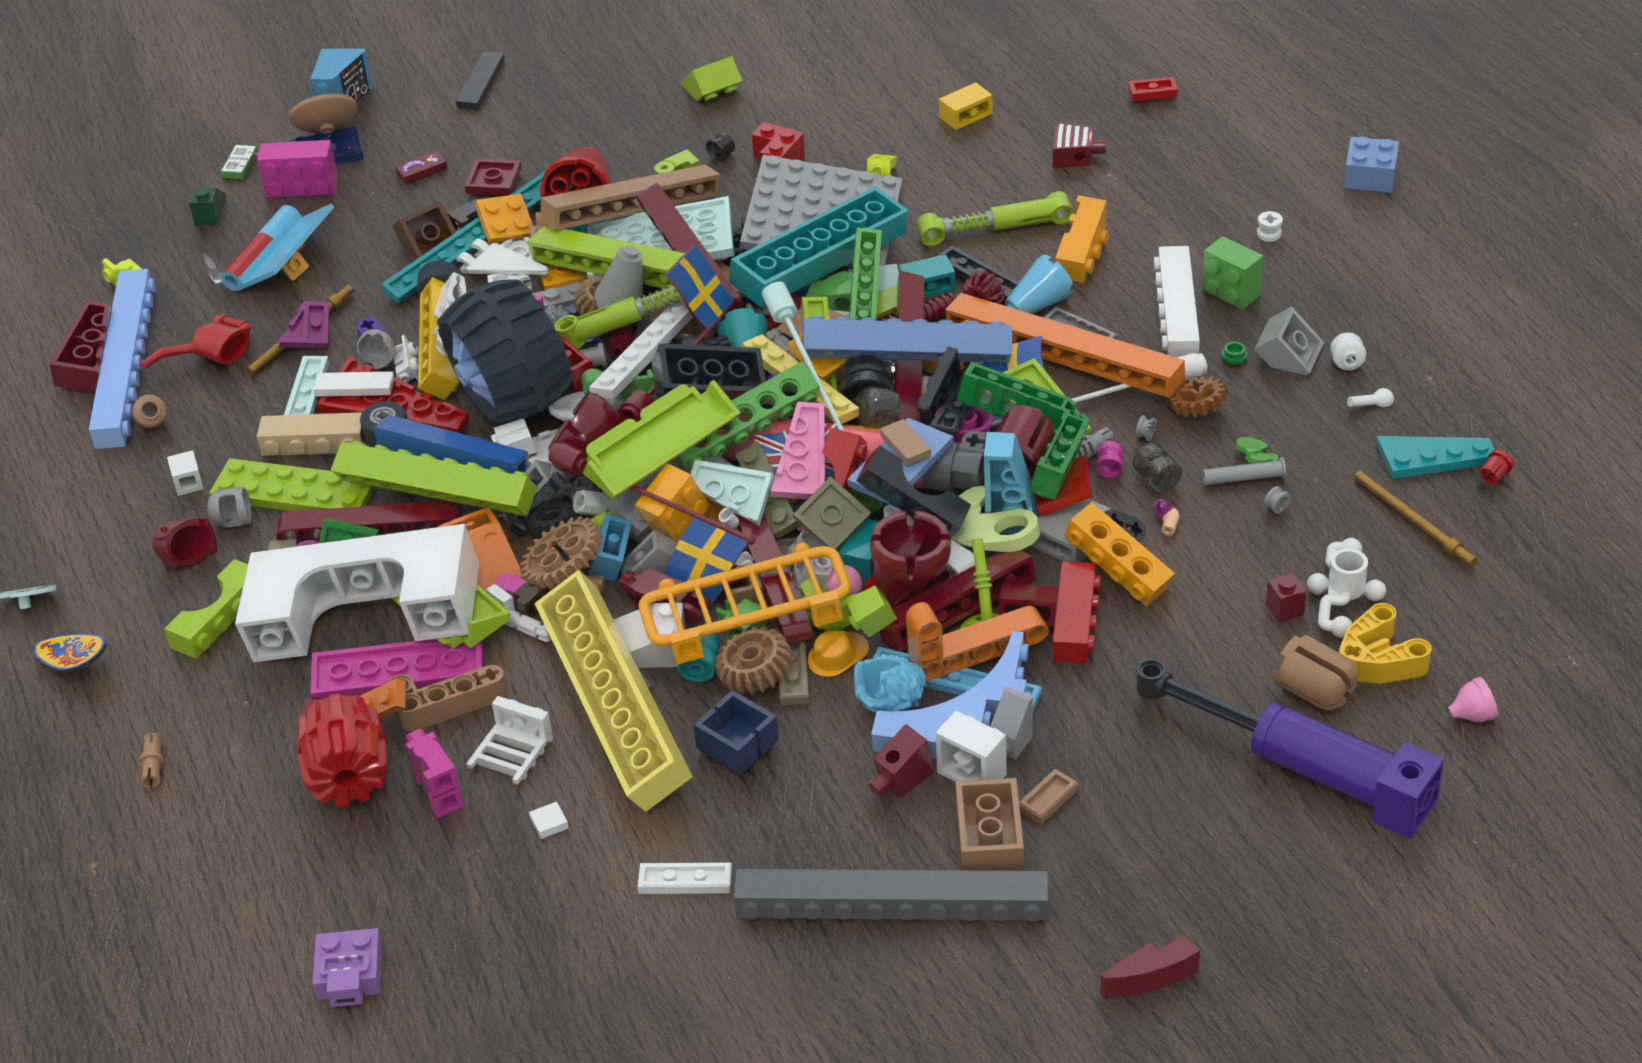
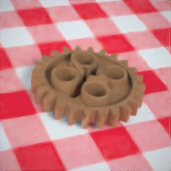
M572 517L566 524L564 521H561L559 527L555 528V526H552L550 532H542L543 537L541 539L533 540L535 545L528 547L529 553L522 556L524 561L520 563L522 567L520 572L529 583L541 589H544L546 586L552 589L556 583L559 585L579 570L581 572V568L590 566L588 561L596 559L594 553L601 550L599 545L603 543L601 539L603 534L594 521H590L589 518L583 520L582 517H579L575 521ZM558 545L570 560L566 562L553 546Z

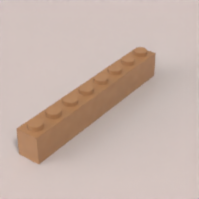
M704 164L542 197L541 221L556 231L641 213L644 210L637 201L636 195L655 183L659 184L673 205L720 196V173Z

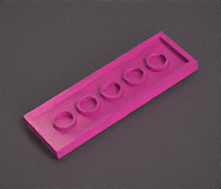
M437 639L312 653L310 694L312 698H327L329 694L335 693L346 696H353L354 694L360 696L388 683L393 676L399 674L410 676L416 688L420 689L482 668V641L471 649L464 642L453 649L448 644L440 643Z

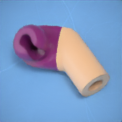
M1159 499L1154 503L1153 508L1158 518L1163 521L1161 532L1166 536H1172L1179 521V512L1174 506L1167 503L1165 499Z

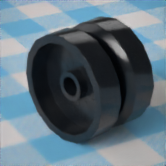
M857 356L847 360L840 366L836 375L837 391L859 407V416L852 419L853 421L860 422V418L885 417L891 412L894 405L893 375L891 368L886 362L873 356Z

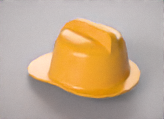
M826 631L817 637L814 647L808 655L809 668L814 674L821 677L838 676L868 654L869 644L864 636L856 632Z

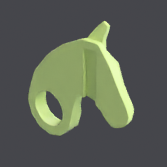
M984 486L972 487L959 495V497L970 503L971 507L960 530L951 537L953 541L973 548L972 539L983 538L984 550L1014 552L1032 545L1040 537L1039 520L1032 511L1013 509L981 514V509L985 506ZM1025 526L1022 531L1016 534L1000 535L1003 530L1009 527Z

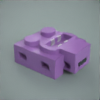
M378 928L316 934L313 987L317 1000L329 999L331 1007L363 1004V991L364 995L380 994L382 940Z

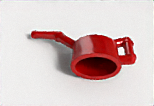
M218 314L213 318L212 322L196 329L191 343L170 347L164 346V348L155 351L148 358L143 359L140 362V367L146 369L165 357L189 353L223 365H230L236 362L247 350L250 343L249 332L252 327L247 321H240L227 315Z

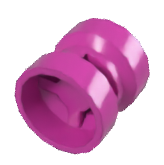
M1106 441L1099 445L1097 448L1098 460L1096 471L1100 476L1112 479L1121 475L1123 472L1122 460L1124 454L1122 445L1114 441Z

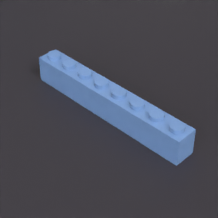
M811 316L803 321L802 344L809 357L854 358L857 356H873L888 360L938 361L939 357L944 355L949 346L958 349L960 362L1009 363L1012 357V325H1005L1004 322L999 321L991 322L990 324L966 321L963 324L953 323L951 320L930 323L924 319L902 322L901 319L897 318L876 321V319L869 317L862 318L861 320L836 317L832 320L824 319L821 316Z

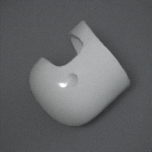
M245 487L218 490L209 497L207 503L208 515L214 525L221 528L250 525L251 503Z

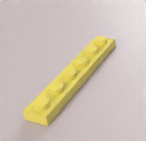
M763 334L742 343V347L757 346V348H761L763 367L772 375L780 374L800 363ZM819 378L841 424L859 416L858 406ZM819 391L817 400L814 403H824V415L834 422Z

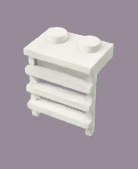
M497 696L492 703L496 724L466 765L467 768L473 769L477 764L513 776V783L519 784L521 780L527 778L529 768H534L537 757L544 754L546 744H551L553 741L549 713L540 708H534L512 699L509 700ZM493 740L529 751L531 753L527 754L512 748H508L493 743ZM486 752V753H489V754H492V755H495V756H498V757H501V758H504V759H508V760H511V761L520 763V764H522V766L520 767V766H517V765H514V764H511V763H508V762H505V761H502V760H499V759H496V758H493V757L484 755V753Z

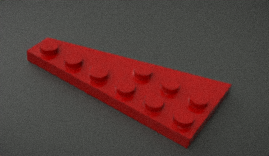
M349 356L338 373L375 371L372 366L368 364L362 366L357 363L355 358ZM395 377L391 395L322 396L317 403L319 412L336 414L362 413L374 403L391 401L404 407L408 420L460 434L469 422L468 412L445 401L438 402L433 399L431 394L426 392L421 394L415 391L414 386Z

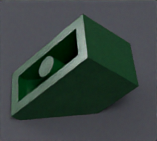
M202 187L193 189L189 206L194 225H218L226 200V193L217 188Z

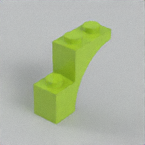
M810 579L800 584L804 596L801 598L816 595ZM873 586L863 592L840 599L843 620L818 626L817 628L819 630L823 628L825 631H840L852 624L857 631L862 629L870 637L897 620V617L885 596L876 586Z

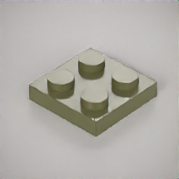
M829 477L793 514V519L824 546L837 550L870 517L871 512L832 477Z

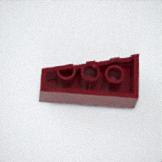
M86 300L50 362L54 386L96 393L111 316L110 304Z

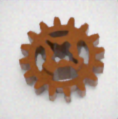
M1201 376L1199 380L1198 378H1191L1189 383L1184 382L1182 387H1179L1171 397L1170 402L1172 410H1175L1177 415L1182 413L1183 417H1187L1190 414L1193 417H1197L1198 414L1205 416L1210 410L1217 411L1216 406H1223V401L1228 400V393L1225 383H1222L1220 378L1215 380L1214 376L1205 379L1204 376Z

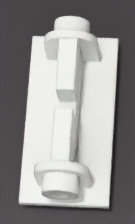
M402 335V344L395 347L394 363L396 365L397 379L408 383L413 378L418 380L419 349L413 341L409 342Z

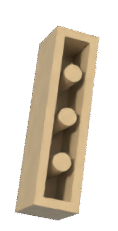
M362 413L261 416L257 433L261 455L335 454L338 452L341 442L352 443V441H359L366 444L360 424Z

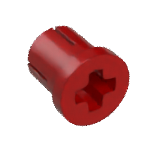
M1494 449L1488 455L1486 463L1479 470V476L1485 483L1495 485L1504 474L1509 473L1514 468V461L1505 451Z

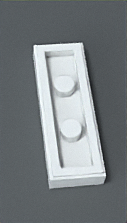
M393 372L318 373L313 390L315 396L391 395L394 374Z
M640 863L638 893H731L732 863Z

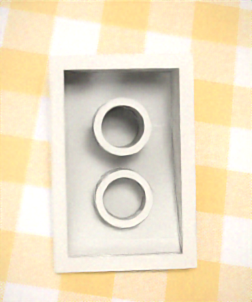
M654 603L650 605L659 634L667 635L679 632L670 603ZM676 603L685 630L683 603ZM639 610L614 619L638 668L678 667L671 645L657 646L650 642Z

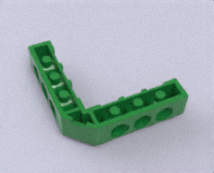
M971 362L964 373L957 397L958 401L965 403L967 406L977 407L988 411L994 416L1004 417L1013 407L1020 405L1032 406L1041 410L1042 416L1047 415L1053 422L1054 433L1051 443H1048L1044 457L1041 456L1037 464L1029 491L1043 498L1055 500L1081 448L1090 420L1085 414L1077 412L1075 409L1077 404L1067 396Z

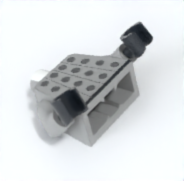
M534 460L524 472L530 476L529 479L537 486L528 514H530L532 509H536L537 505H543L545 501L552 502V499L559 501L564 496H569L568 491L573 487L568 478L569 474L553 467L552 463ZM515 514V520L509 527V530L521 537L528 528L527 516Z

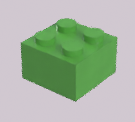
M1222 236L1204 250L1202 290L1243 310L1261 295L1263 255Z

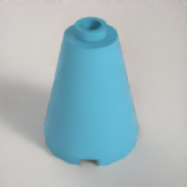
M1042 255L1034 262L1005 300V306L1035 314L1069 298L1074 293V290H1070L1073 282L1060 263L1056 262L1053 264L1049 261L1050 256Z

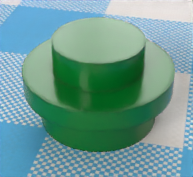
M1229 342L1222 350V359L1231 365L1241 364L1247 359V350L1240 342Z

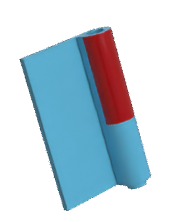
M332 203L303 217L296 208L288 205L282 206L221 274L223 284L230 290L239 291L276 275L291 256L303 248L305 240L333 210L334 206Z

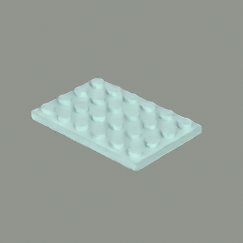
M728 196L675 206L713 260H724L734 256L731 207ZM645 212L587 224V234L672 250ZM587 272L589 280L591 277H595L598 279L599 276H602Z

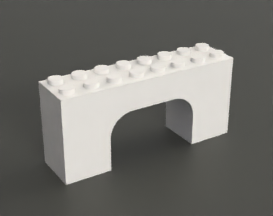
M465 524L253 552L249 559L235 625L253 662L307 656L313 624L324 611L341 604L400 597L399 603L415 641L452 637V635H468L469 621H472L480 563Z

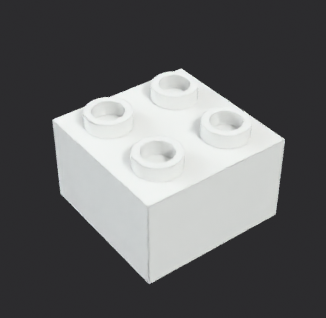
M955 711L937 730V773L953 781L1003 779L1007 775L1006 734L958 711Z

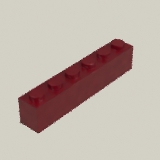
M1021 550L999 552L986 559L987 570L990 571L988 576L991 577L989 583H992V587H990L991 604L999 600L1003 583L1029 584L1036 580L1032 557ZM975 565L892 608L897 620L879 631L881 641L899 652L908 648L906 614L909 608L917 603L924 602L929 604L939 620L942 630L980 610L979 591L975 589L977 583L974 582V579L977 577L973 575L976 572Z

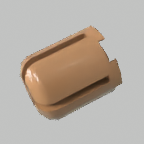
M1304 633L1303 637L1299 638L1295 635L1287 643L1281 652V655L1285 656L1279 672L1273 670L1272 680L1274 684L1326 712H1333L1341 708L1346 703V699L1351 697L1358 681V667L1352 659Z

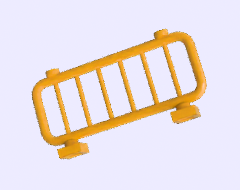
M799 543L794 547V553L695 580L675 585L672 579H664L659 583V589L653 590L641 598L639 612L650 642L657 646L671 645L677 665L703 658L704 653L700 637L808 608L811 609L815 627L843 620L839 600L849 594L852 586L841 556L836 549L828 546L810 549L807 543ZM821 557L829 558L840 587L822 593L809 560ZM804 562L816 595L795 600L782 568ZM777 569L789 602L767 608L755 575ZM750 576L762 609L739 615L728 582ZM723 584L734 617L712 622L701 589ZM695 591L706 624L684 630L674 596ZM668 598L679 632L661 635L657 631L650 605L653 602Z

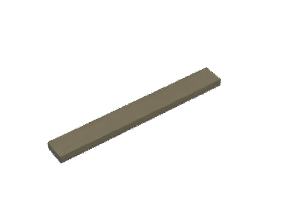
M796 538L775 539L782 556L786 555L787 550L793 543H796ZM794 565L787 566L801 599L803 591L802 588H797L793 569ZM801 641L789 645L792 665L789 666V674L783 675V682H779L780 706L809 704L806 642Z

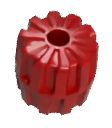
M339 693L329 694V697L320 701L315 700L308 705L307 713L300 716L297 726V755L306 789L312 792V796L317 801L327 803L333 800L334 805L337 807H347L351 800L355 799L361 803L370 800V792L374 788L382 789L385 783V772L388 770L387 744L379 713L373 705H367L363 697L355 694L353 696L340 695Z

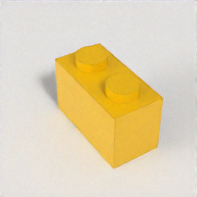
M973 83L939 99V118L955 130L993 114L992 94L977 83Z

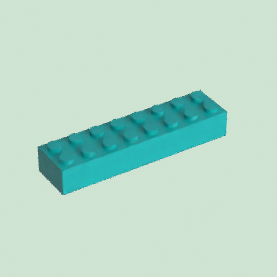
M874 186L732 258L729 282L761 308H764L766 303L762 297V291L769 284L783 282L791 294L852 262L857 227L882 230L881 246L905 234L909 210Z

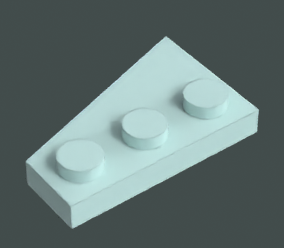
M695 460L691 475L704 496L725 508H730L734 513L760 526L774 480L773 474Z

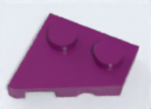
M304 301L298 309V314L289 323V328L284 336L279 338V348L328 349L329 302Z

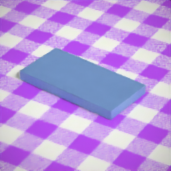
M907 418L905 422L931 449V457L909 466L903 462L905 477L913 486L953 444V436ZM884 442L881 445L891 453L898 456L886 442ZM864 462L847 479L848 487L889 504L886 500L868 491L863 485L856 482L865 464Z

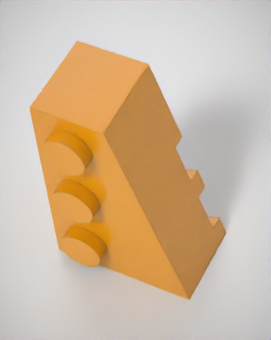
M1078 195L1076 200L1077 213L1070 216L1069 222L1073 224L1070 232L1063 235L1055 257V263L1058 262L1062 265L1072 281L1084 283L1087 275L1093 272L1095 259L1100 258L1102 246L1108 242L1109 231L1106 230V200Z

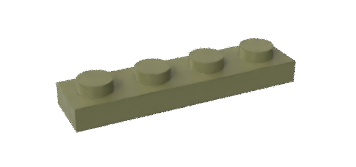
M759 441L735 454L741 468L770 472L775 479L776 473ZM769 493L763 513L773 534L779 539L801 525L793 519L795 511L789 499L770 497Z

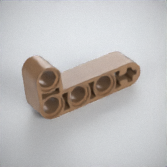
M488 665L417 689L412 678L405 674L395 675L388 681L390 682L396 678L406 681L405 708L396 712L395 715L400 726L404 730L411 732L492 705L497 696L503 698L507 696L503 669L497 665Z

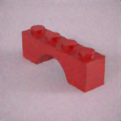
M830 428L822 454L831 461L834 467V480L847 492L851 493L852 488L848 487L847 479L859 468L861 460L865 459L868 451L867 442L861 435ZM802 526L797 527L800 533L806 530Z

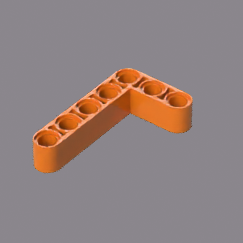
M924 602L917 603L909 608L906 614L909 658L912 663L916 662L918 666L922 667L926 681L1002 656L1008 646L1012 631L1024 632V644L1029 646L1044 640L1049 632L1048 626L1033 606H1026L942 635V626L929 604Z

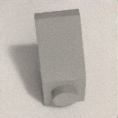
M654 529L623 560L621 565L622 577L627 571L642 574L647 568L664 573L678 542Z
M1007 686L1003 691L990 727L1006 734V756L1016 760L1033 737V697Z

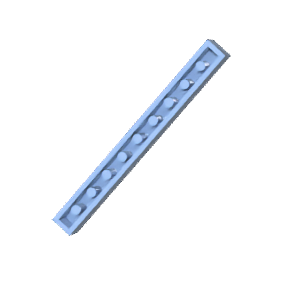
M148 269L119 271L89 425V433L95 449L125 447L127 436L131 435L130 419H133V403L137 400L136 386L140 385L139 370H142L140 362L142 361V354H145L144 339L148 338L147 323L151 322L150 308H153L152 293L156 292L155 279L150 278Z

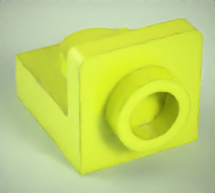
M873 154L867 158V171L874 174L891 175V169L896 166L897 156Z
M107 258L102 260L104 267L102 274L108 283L112 282L115 286L117 285L119 271L142 269L130 258L119 262L117 265L111 263Z

